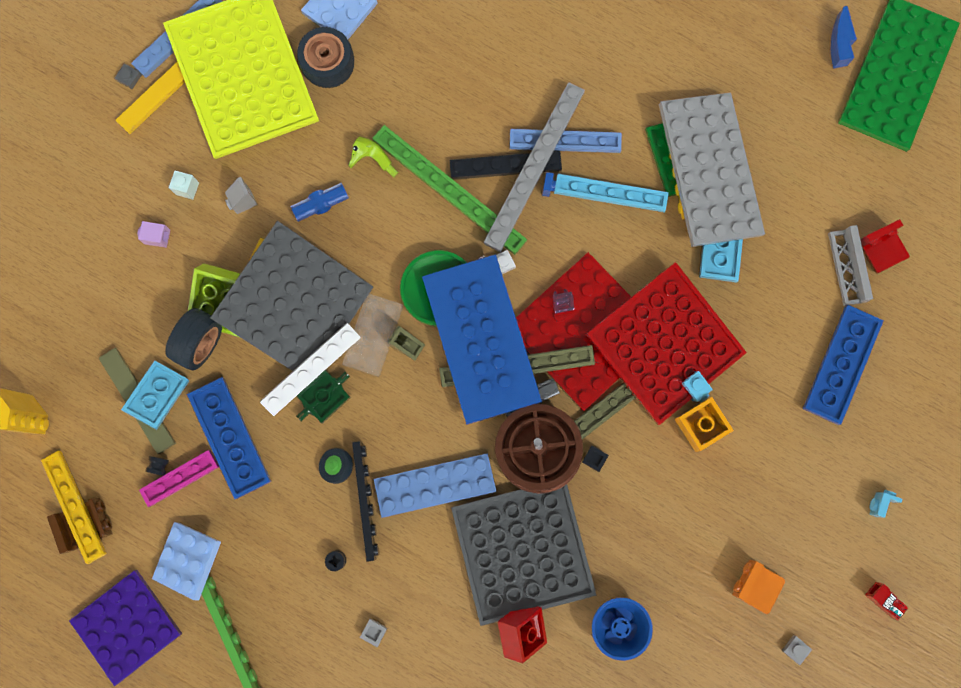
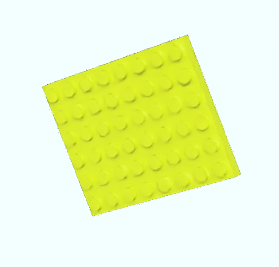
M226 0L163 23L215 159L319 122L273 0Z

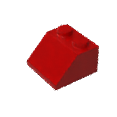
M537 606L510 611L498 621L505 658L523 664L547 644L542 607Z

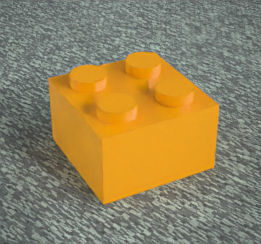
M713 397L704 400L675 418L676 423L695 452L704 450L734 431Z

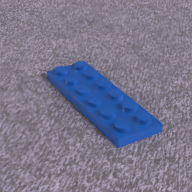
M850 305L845 306L803 410L836 425L842 424L884 320Z
M221 377L188 393L187 396L234 499H238L272 482L225 379Z

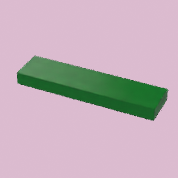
M663 123L646 127L645 131L664 190L669 192L668 197L675 196V186L677 183L672 173L673 165L670 159Z

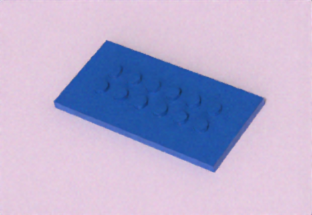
M496 254L422 276L466 425L542 402Z

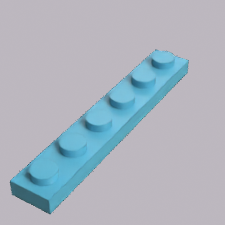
M557 174L554 194L659 212L666 211L669 193Z

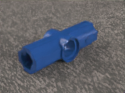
M339 183L324 191L317 190L311 193L307 199L290 207L299 222L314 214L326 213L331 209V206L349 199L342 183Z

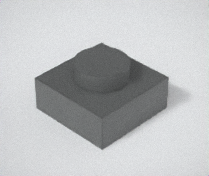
M124 63L114 79L133 89L142 74Z

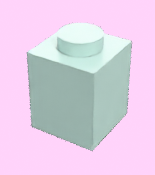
M174 171L169 189L178 196L193 200L199 182L193 175Z

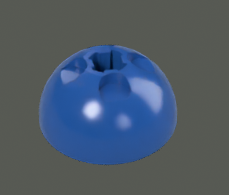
M614 598L608 600L598 608L593 617V639L600 651L612 659L620 661L634 659L647 649L652 639L653 627L651 618L645 608L632 599Z

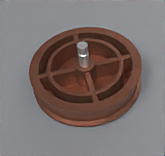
M533 404L516 410L505 419L497 433L495 453L503 474L513 485L531 493H549L562 488L576 475L582 461L583 443L580 431L569 415L550 405Z

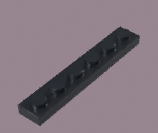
M560 151L553 152L543 172L562 171ZM531 153L450 160L451 179L518 175L521 173Z
M360 441L352 442L366 562L375 561L377 559L376 556H379L378 543L375 544L374 542L377 530L376 524H372L371 517L374 516V506L369 501V496H372L371 484H367V476H370L369 466L365 465L364 457H367L366 445H363Z

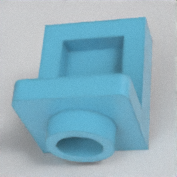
M696 371L682 382V385L692 396L691 400L695 402L704 401L709 397L708 393L713 390L699 371Z
M892 491L876 492L869 505V515L885 518L889 503H902V499L896 497L897 494Z

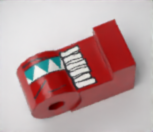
M875 582L865 594L868 599L896 621H899L908 610V607L883 583Z

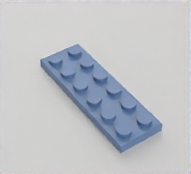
M488 453L374 479L381 518L496 492Z

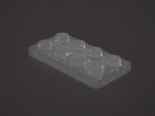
M371 294L366 295L354 329L361 338L347 349L342 363L343 366L377 377L380 376L390 347L388 341L396 329L403 304Z

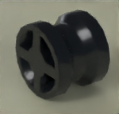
M149 456L148 460L150 463L146 467L145 472L164 476L166 474L165 466L169 463V460Z
M339 550L330 552L325 558L327 569L335 572L342 569L347 562L346 555Z

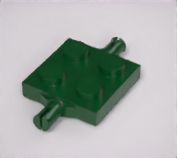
M324 370L297 395L304 409L296 417L302 422L311 414L323 424L351 398L342 385L350 376L344 371L336 379Z

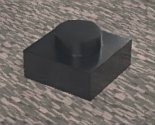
M591 445L581 463L600 472L609 455Z

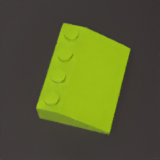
M205 263L194 268L188 311L197 308L212 315L240 273ZM222 326L221 332L237 336Z

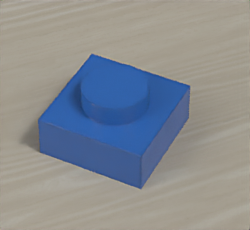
M546 172L542 196L550 197V192L555 191L556 180H553L554 173Z

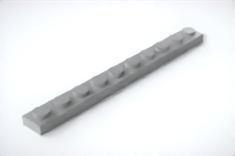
M568 82L484 241L485 245L499 252L502 251L583 97L584 89Z

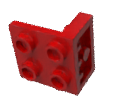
M900 219L860 239L863 252L876 274L910 258L908 251L898 236V229L904 226Z

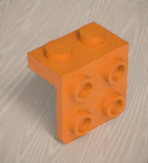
M749 560L743 568L740 580L734 585L732 595L757 610L769 614L785 584V580L763 567L764 565Z

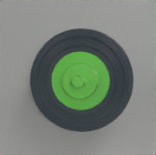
M329 449L322 455L319 461V473L329 483H342L352 473V457L343 449Z

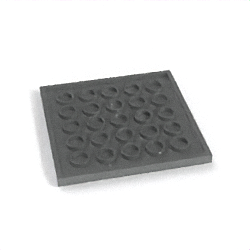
M276 221L210 318L294 371L342 326L351 322L373 289V286L288 227Z
M567 484L549 493L538 494L517 490L451 507L480 626L498 622L510 611L537 606L542 607L543 610L597 596Z

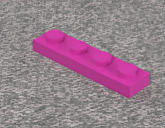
M208 450L139 489L146 505L151 507L219 468V465L211 450Z

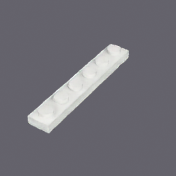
M346 323L260 400V403L275 416L361 337Z

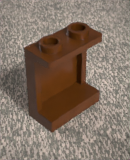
M100 498L88 499V502H85V506L100 539L112 535V523L106 517L104 502ZM64 513L47 516L59 553L64 554L79 549Z

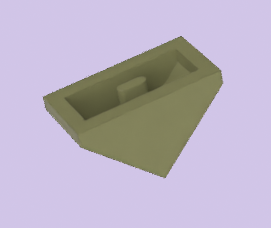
M397 326L388 341L392 348L414 361L425 346V344L400 326Z

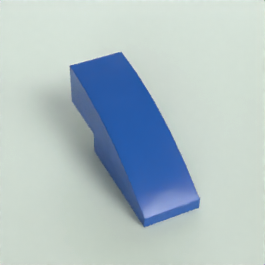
M844 6L839 12L832 30L830 48L833 69L848 66L854 59L851 46L857 38L848 6Z

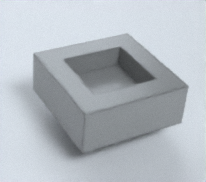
M370 618L360 638L378 647L388 628Z
M793 635L782 651L798 665H801L812 649L797 636Z

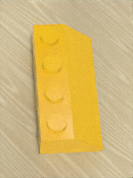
M0 388V430L46 434V430L49 427L48 414L33 395Z

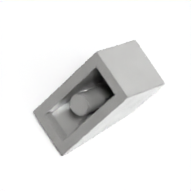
M241 177L237 178L225 192L228 198L225 200L230 210L233 209L237 214L258 205L251 189Z

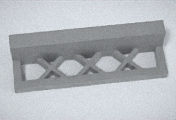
M857 225L849 226L845 230L829 232L828 236L843 306L866 303L872 300L873 295ZM835 236H844L845 243L842 247L836 243ZM842 252L846 254L849 259L846 265L842 263L839 259V256ZM845 271L852 274L853 279L850 283L844 280L843 274ZM849 289L856 292V300L848 301L847 292Z

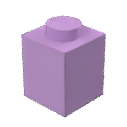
M142 221L137 233L138 240L146 245L167 248L170 229L163 224Z

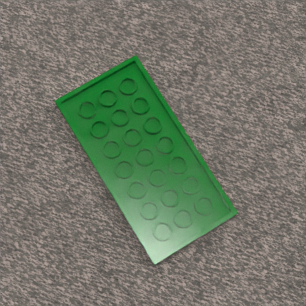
M888 0L838 124L903 151H909L960 22L905 0Z

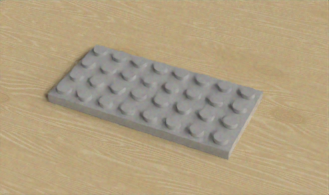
M731 93L661 101L659 103L660 113L691 247L765 235Z

